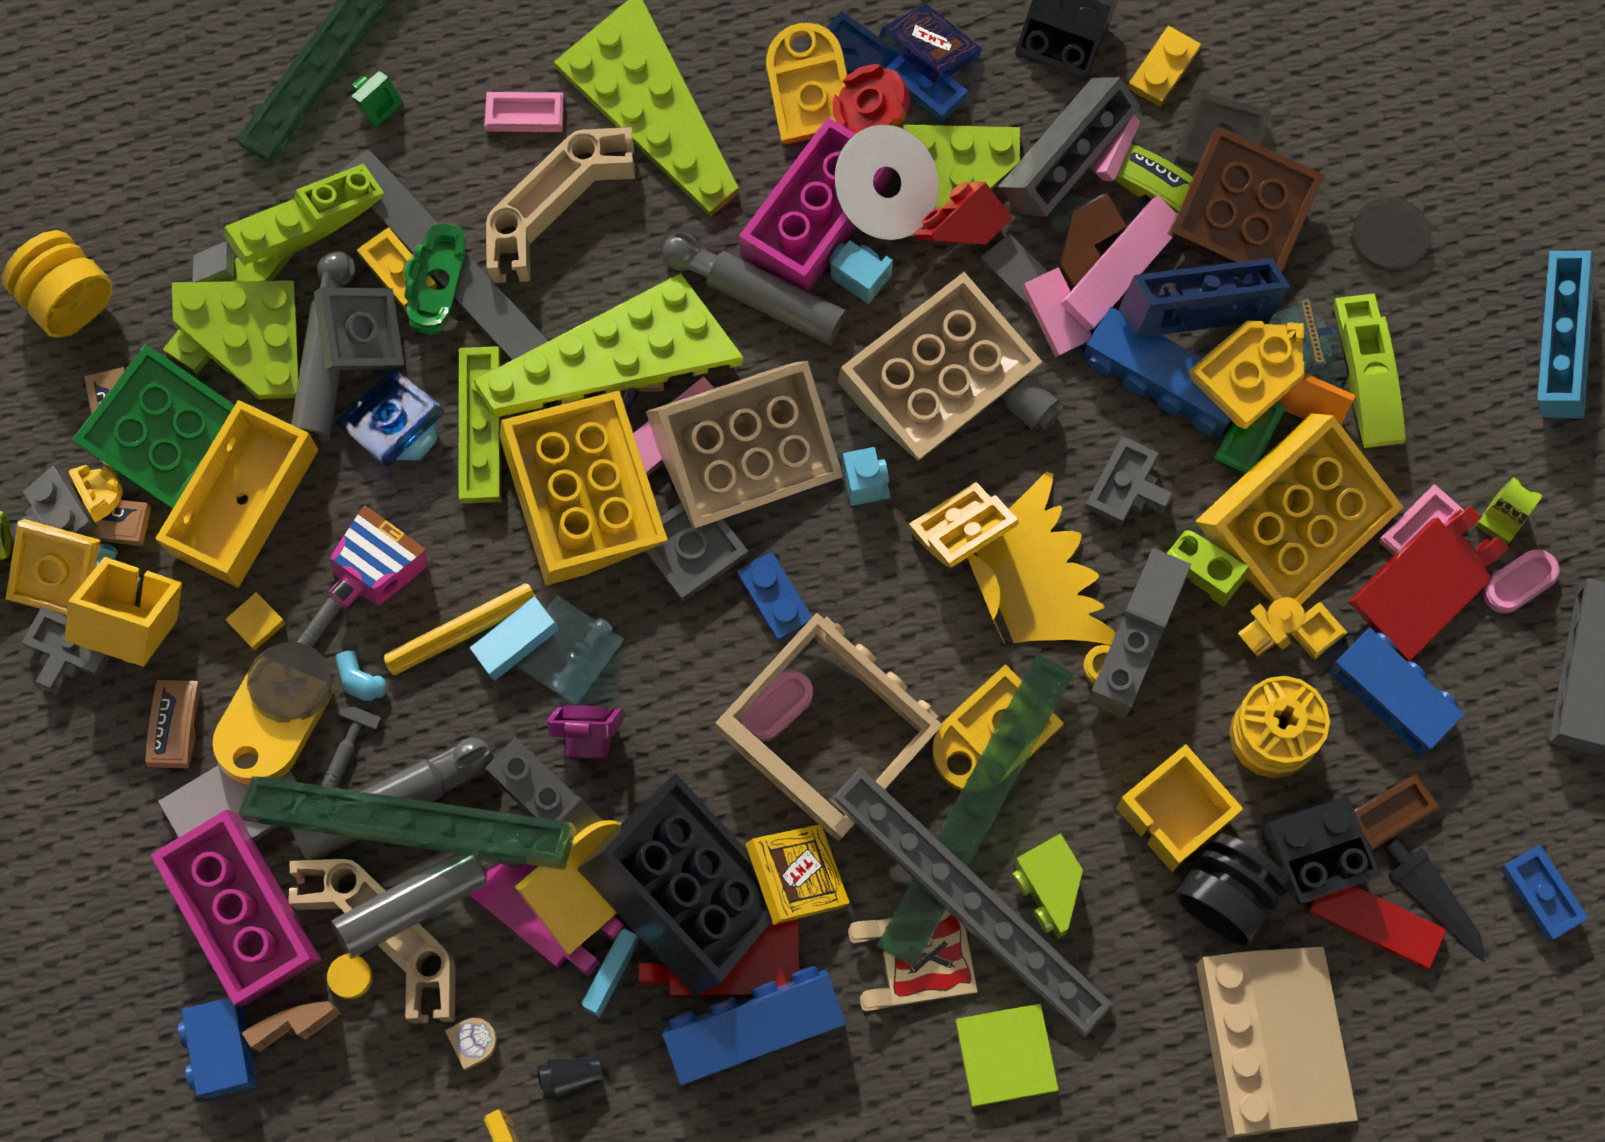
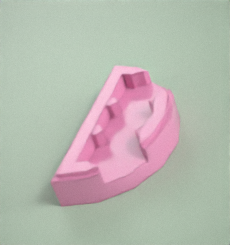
M1135 115L1130 118L1090 165L1091 171L1099 176L1101 180H1115L1140 124Z

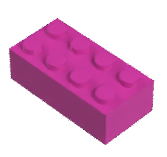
M827 117L739 235L741 257L760 269L808 292L829 265V259L833 251L840 243H845L856 228L844 213L835 188V170L839 155L846 143L856 135L854 132ZM891 167L878 169L873 177V185L879 195L892 179L893 168Z
M224 810L151 854L154 863L234 1005H249L321 961L239 814Z

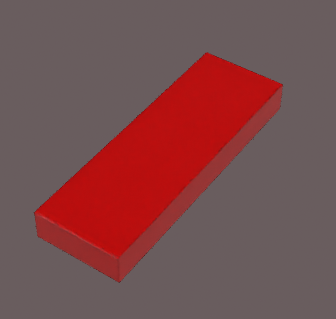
M1356 886L1313 900L1308 911L1309 914L1425 970L1430 969L1446 932V929Z

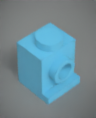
M851 240L846 245L840 243L829 259V263H831V279L867 304L872 301L892 276V259L886 256L881 262L878 255L872 249L865 245L859 247Z
M875 447L843 453V473L851 506L890 498L887 484L889 483L885 459H877Z

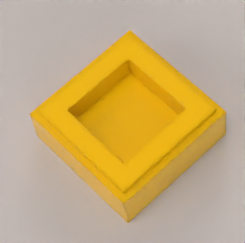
M257 592L225 619L254 651L286 624Z
M1319 602L1305 613L1303 625L1299 630L1291 634L1315 660L1341 640L1348 632L1324 605Z

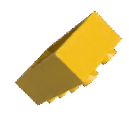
M238 400L155 538L169 555L239 588L319 451L310 434ZM242 496H247V503L244 505H239V498Z

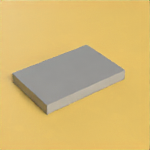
M252 753L243 754L238 757L235 765L241 769H249L257 763L258 756ZM219 765L158 801L178 837H181L222 811L229 810L240 815L254 841L312 807L290 770L284 776L271 783L246 785L229 778Z

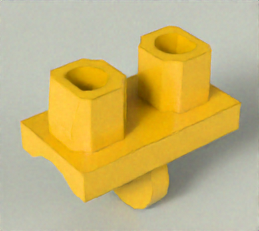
M1282 597L1275 600L1270 605L1268 613L1259 604L1250 611L1256 619L1238 634L1257 657L1261 656L1275 644L1283 650L1292 643L1286 634L1299 630L1303 625L1305 619L1304 609L1297 600L1290 597Z

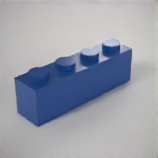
M1112 307L1109 308L1086 344L1083 359L1088 361V366L1100 375L1106 376L1111 374L1120 379L1123 386L1133 394L1143 395L1144 393L1157 400V405L1163 411L1171 415L1180 413L1192 420L1193 426L1200 432L1207 435L1215 433L1222 437L1232 420L1192 382L1188 374L1189 370L1203 358L1162 335L1135 338L1122 313Z
M816 966L809 967L792 974L794 981L777 987L776 982L771 981L751 989L753 996L736 1002L735 997L730 996L710 1004V1012L695 1017L694 1012L689 1011L669 1019L670 1026L663 1029V1037L680 1085L846 1025L827 969L818 972Z

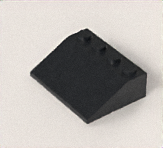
M676 773L667 779L577 868L583 877L694 996L721 983L772 922L748 851Z

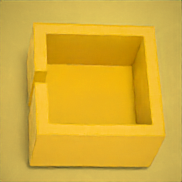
M104 557L68 601L64 641L144 667L177 621L182 582L147 571L143 578L140 607L135 606L139 568Z
M1186 744L1126 793L1116 807L1141 837L1147 832L1151 835L1147 844L1172 873L1211 841L1216 833H1220L1230 825L1243 810L1241 805Z

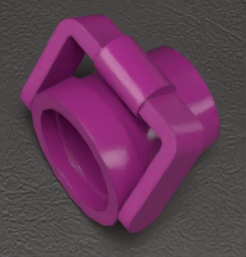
M582 705L557 707L547 719L548 735L551 737H565L567 758L608 760L611 739L623 723L624 710L622 708L615 709Z

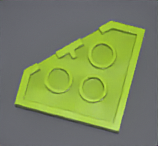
M904 125V130L917 137L927 148L934 160L939 180L938 199L934 209L942 208L950 200V192L965 181L986 182L992 190L1020 162V127Z
M294 281L172 282L173 324L185 336L188 335L211 359L227 373L230 372L258 400L296 398L298 362Z

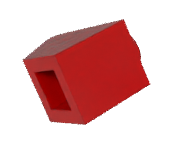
M965 181L950 192V200L942 208L939 207L932 210L922 219L923 226L914 235L920 241L987 244L1012 217L986 182Z

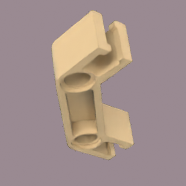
M631 127L585 129L573 132L491 210L486 221L487 271L494 283H506V274H502L499 267L500 255L502 253L511 254L518 252L519 260L512 261V270L517 271L519 282L531 281L530 244L594 181L635 179V164L632 155L634 154V140ZM627 151L625 156H603L605 153ZM584 153L592 154V156L588 159L577 158L579 155ZM507 227L517 228L511 234L500 233Z
M352 860L290 861V874L297 879V884H305V876H325V890L321 893L301 895L298 893L299 888L289 889V904L296 910L341 909L346 913L385 892L362 867ZM346 875H356L357 882L354 889L349 893H339V881ZM419 923L379 944L378 946L406 972L405 1019L412 1024L428 1023V1015L420 1013L422 990L425 987H440L441 1010H433V1018L439 1019L442 1022H455V963L450 953ZM432 956L440 957L442 964L438 973L430 977L423 976L421 971L423 962Z

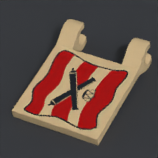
M947 910L882 920L859 921L850 925L848 934L851 943L881 940L889 988L864 991L860 996V1004L863 1011L977 993L966 928Z

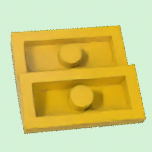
M974 482L911 522L909 526L914 537L934 557L951 568L1019 525V521L996 495L990 497L977 482Z

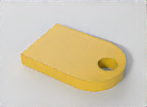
M799 23L787 27L774 38L766 58L767 71L783 145L812 139L827 117L836 122L833 116L832 101L835 94L839 96L840 91L845 86L842 81L848 75L841 46L832 32L814 23ZM800 36H806L812 40L811 47L803 53H798L791 49L793 41Z
M256 657L214 732L213 750L221 770L232 780L246 785H263L284 776L295 764L333 693L332 685ZM252 753L258 756L257 763L249 769H241L235 765L238 757L243 754Z
M1005 664L942 723L933 741V762L942 779L953 788L967 793L990 791L1015 772L1059 731L1064 723ZM955 754L965 755L971 762V770L965 775H955L948 769V759Z
M606 820L584 828L515 886L516 890L557 944L568 955L617 914L577 868L621 824L620 822Z

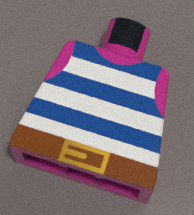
M365 505L331 555L330 561L333 573L340 580L330 589L328 594L335 603L344 609H347L360 594L374 605H381L425 569L428 565L426 549Z

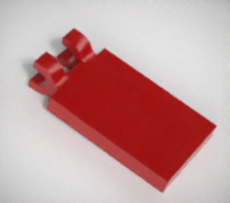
M1471 506L1466 507L1463 511L1461 509L1456 510L1445 523L1438 517L1431 519L1348 601L1376 634L1382 633L1394 643L1396 652L1407 662L1492 579L1485 568L1499 559L1509 549L1499 536L1494 537L1491 541L1488 539L1483 540L1476 549L1462 536L1481 519V516Z
M798 919L773 924L772 921L724 980L697 996H694L664 963H639L640 985H670V998L753 996L751 989L759 985L775 981L778 987L794 981L792 974L799 971Z

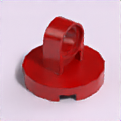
M872 64L860 67L846 76L842 81L845 86L840 91L839 96L834 95L832 101L833 116L837 123L855 134L877 125H891L902 128V122L910 106V94L905 82L893 69L892 71L883 69L881 65Z

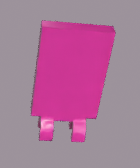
M516 821L511 824V826H521ZM532 835L535 848L532 856L525 864L518 867L500 864L487 871V885L469 896L555 967L558 968L567 959L589 977L600 964L597 959L581 947L582 944L569 955L565 953L515 888L518 883L554 854L553 851ZM613 916L599 930L615 942L620 930L626 928H624L625 925Z

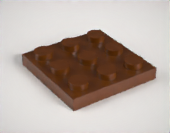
M1217 126L1210 137L1167 235L1227 263L1273 258L1282 272L1324 175Z

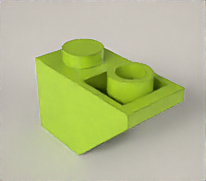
M1060 833L1016 858L1014 867L1017 871L1012 873V877L1020 892L1024 896L1030 893L1036 902L1038 909L1034 910V914L1045 933L1053 931L1057 939L1064 936L1069 928L1083 872Z

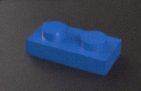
M912 45L905 49L886 68L891 71L893 69L901 76L909 90L910 98L940 123L947 119L967 99L968 91L941 68L938 69L936 64L930 61V59L928 60L927 57L925 58Z
M773 552L764 555L737 571L738 578L778 642L801 630L812 618V615Z
M1540 844L1500 868L1548 942L1589 919Z

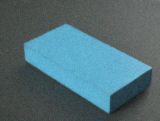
M534 596L471 646L470 649L488 674L494 680H497L560 630V628Z
M626 929L620 930L582 1002L583 1008L600 1018L640 942L636 934Z

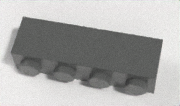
M1120 77L1091 78L998 186L1020 215L1047 217L1141 107Z
M1587 578L1576 591L1548 743L1597 756L1605 751V582Z

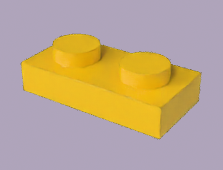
M1168 26L1130 80L1128 89L1161 107L1199 52L1201 43Z
M388 227L358 248L357 252L385 288H393L395 300L406 311L408 301L404 297L405 280L403 279V272L406 262L410 260L412 254ZM428 276L427 285L431 289L437 290L436 283Z

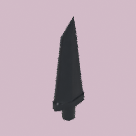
M1396 839L1384 849L1398 865L1388 875L1479 960L1485 962L1481 934L1428 858V854L1421 847L1411 855L1400 841Z

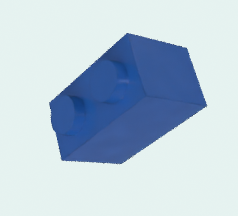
M229 997L181 1009L184 1022L178 1024V1032L183 1048H188L191 1064L186 1066L185 1072L190 1090L196 1091V1096L210 1099L257 1087L251 1047L242 1035L247 1030L243 1005H234Z

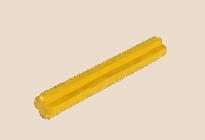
M523 584L386 653L383 656L384 662L390 673L397 675L504 621L531 600L535 594L528 584Z

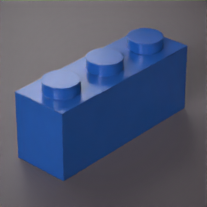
M1371 628L1328 671L1421 758L1465 715L1458 709L1459 704L1449 693L1443 690L1438 691L1427 681V675L1420 666L1403 659L1396 652L1394 643L1382 633L1376 634Z

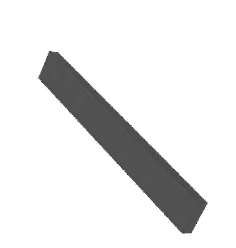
M367 149L338 173L364 163L384 192L383 198L369 209L387 228L391 229L413 255L417 244H423L428 229L432 225L438 224V222L382 162ZM465 252L454 301L492 342L499 346V349L510 361L548 342L539 330ZM435 271L430 274L443 289L448 286L450 278L445 272Z
M861 767L830 799L832 803L1082 1037H1086L1113 1006V1003Z

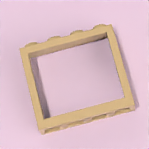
M816 613L718 719L713 730L818 825L821 824L826 832L839 841L855 823L846 815L843 816L738 720L815 638L919 731L876 780L883 789L889 786L938 731L942 724L936 720L939 716L930 709L931 706L923 700L916 702L905 692L907 686L897 675L892 672L885 674L874 664L876 658L867 648L861 644L852 645L843 636L845 631L839 623L835 624L827 616L823 619Z

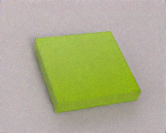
M1041 1004L955 1019L972 1107L1058 1091Z

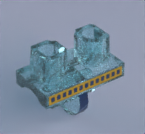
M1311 298L1298 299L1292 308L1277 311L1270 319V324L1304 323V373L1315 377L1314 372L1327 364L1325 358L1333 355L1331 345L1338 342L1341 336L1338 328L1326 327L1323 317L1315 318Z

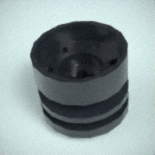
M1216 833L1208 844L1210 851L1205 850L1199 857L1201 865L1208 873L1192 869L1174 896L1185 911L1208 928L1229 941L1249 947L1267 923L1265 915L1257 906L1274 910L1280 903L1278 895L1283 896L1286 894L1292 884L1286 873L1265 854L1235 837Z

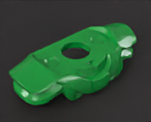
M443 223L432 225L426 232L423 244H417L415 253L406 262L404 267V297L408 301L406 311L409 317V325L420 333L432 335L442 332L451 313L466 246V235L458 226ZM435 271H442L449 276L450 281L446 288L433 290L426 283L428 276Z

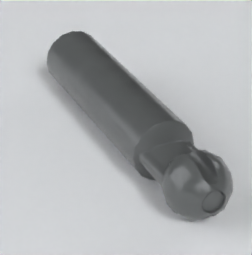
M682 232L674 234L667 238L663 245V258L666 264L673 270L681 272L691 270L705 277L708 287L824 344L831 346L844 325L847 310L730 253L723 251L715 255L701 248L698 241L690 234Z
M341 251L329 252L321 257L317 265V274L321 281L320 288H347L352 284L356 276V265L352 258ZM313 300L310 306L291 425L308 432L314 442H328L331 438L341 370H325L315 300Z
M474 737L463 739L452 749L430 760L424 759L292 826V833L306 860H321L444 797L445 792L471 779L483 777L486 774L484 772L485 768L493 761L494 755L487 742Z
M512 825L503 828L497 834L493 847L480 854H476L468 848L457 852L333 919L331 925L339 943L350 959L359 956L487 885V871L503 864L509 867H518L525 864L533 854L535 848L534 839L527 829Z

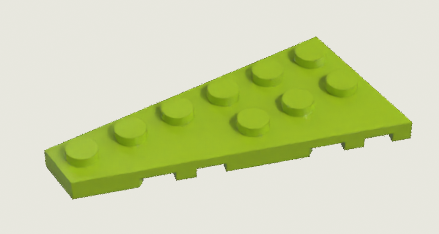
M627 0L554 61L555 68L617 128L631 127L634 144L710 217L739 193L738 186L643 0Z
M680 273L475 379L474 384L475 389L496 418L543 408L546 402L569 398V402L584 399V395L605 390L607 394L668 382L671 376L690 372L693 373V376L708 373L709 368L729 365V368L743 366V356Z

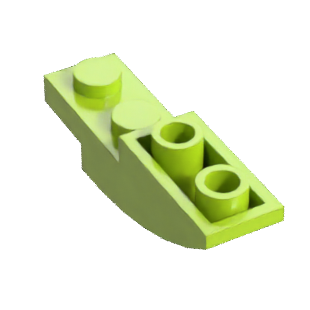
M363 163L297 189L293 200L225 226L223 236L243 265L273 254L276 260H279L319 241L346 225L382 199L384 192Z
M1375 294L1335 298L1333 309L1349 369L1347 381L1350 393L1355 395L1353 406L1364 448L1404 444L1406 438L1402 400L1386 317L1380 316Z

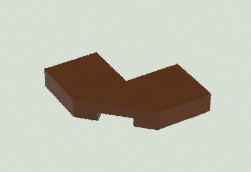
M1107 193L1077 209L1070 216L1068 233L1058 267L1071 290L1101 258L1095 246L1127 227Z

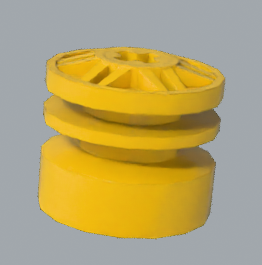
M58 230L44 232L27 241L9 259L2 273V285L6 291L16 299L23 309H28L29 315L48 336L56 338L72 335L83 328L104 310L113 292V283L93 260L87 259L84 251L75 244L66 232Z
M1288 676L1267 678L1250 690L1232 717L1229 731L1232 750L1242 765L1257 775L1270 778L1291 776L1307 765L1326 740L1330 725L1327 704L1315 688L1301 679ZM1279 716L1287 719L1285 730L1278 727Z

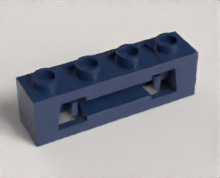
M1273 258L1134 275L1119 310L1135 338L1243 324L1246 321L1273 320L1290 286ZM1247 274L1243 281L1239 277L1232 278V275ZM1172 283L1178 291L1169 293V287L1162 286L1159 294L1156 295L1152 286Z

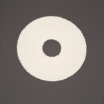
M877 125L858 132L842 149L835 170L836 193L844 213L857 228L875 238L895 240L910 236L923 226L922 219L934 210L936 206L939 180L934 160L924 144L913 134L902 128L891 125ZM882 167L895 169L901 178V189L892 198L880 196L873 185V177L876 171Z

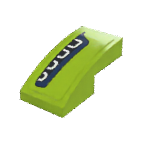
M1131 143L1115 181L1138 197L1146 194L1149 198L1153 199L1159 195L1177 213L1193 177L1164 158Z

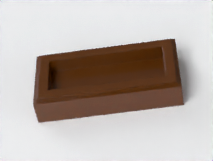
M1415 773L1354 811L1369 848L1373 851L1438 811L1440 806L1418 774Z

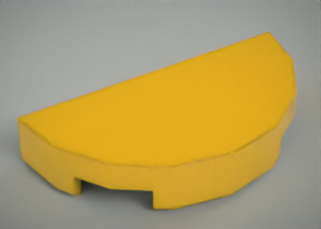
M85 465L68 471L95 523L109 515L119 504L123 495L122 484L117 474L109 467L103 466V469L90 470L89 466Z

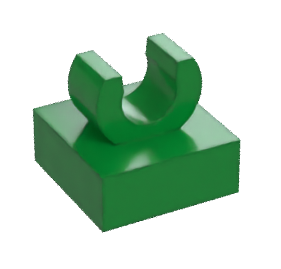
M380 71L370 79L362 75L351 85L356 90L351 97L365 119L374 127H378L403 103L389 77Z

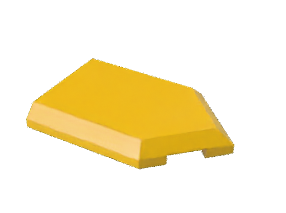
M1246 321L1192 367L1188 374L1192 382L1238 427L1246 429L1304 378V323L1273 325L1263 324V321Z

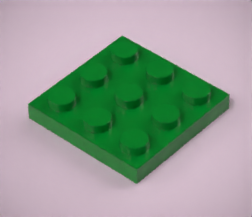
M145 344L73 437L72 442L167 508L173 510L235 405Z

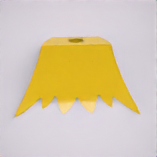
M1046 472L1009 508L1018 519L1019 525L976 552L978 557L972 554L967 558L1003 642L1004 639L995 620L998 608H1000L1014 643L1045 640H1078L1111 645L1116 632L1100 620L1089 615L1104 609V605L1092 598L1077 595L1084 588L1095 582L1099 574L1085 566L1066 562L1077 549L1081 541V533L1075 531L1051 532L1061 515L1062 506L1044 510L1053 483V473Z

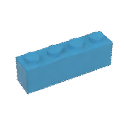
M1591 250L1549 251L1537 399L1542 417L1584 418L1595 281V266Z

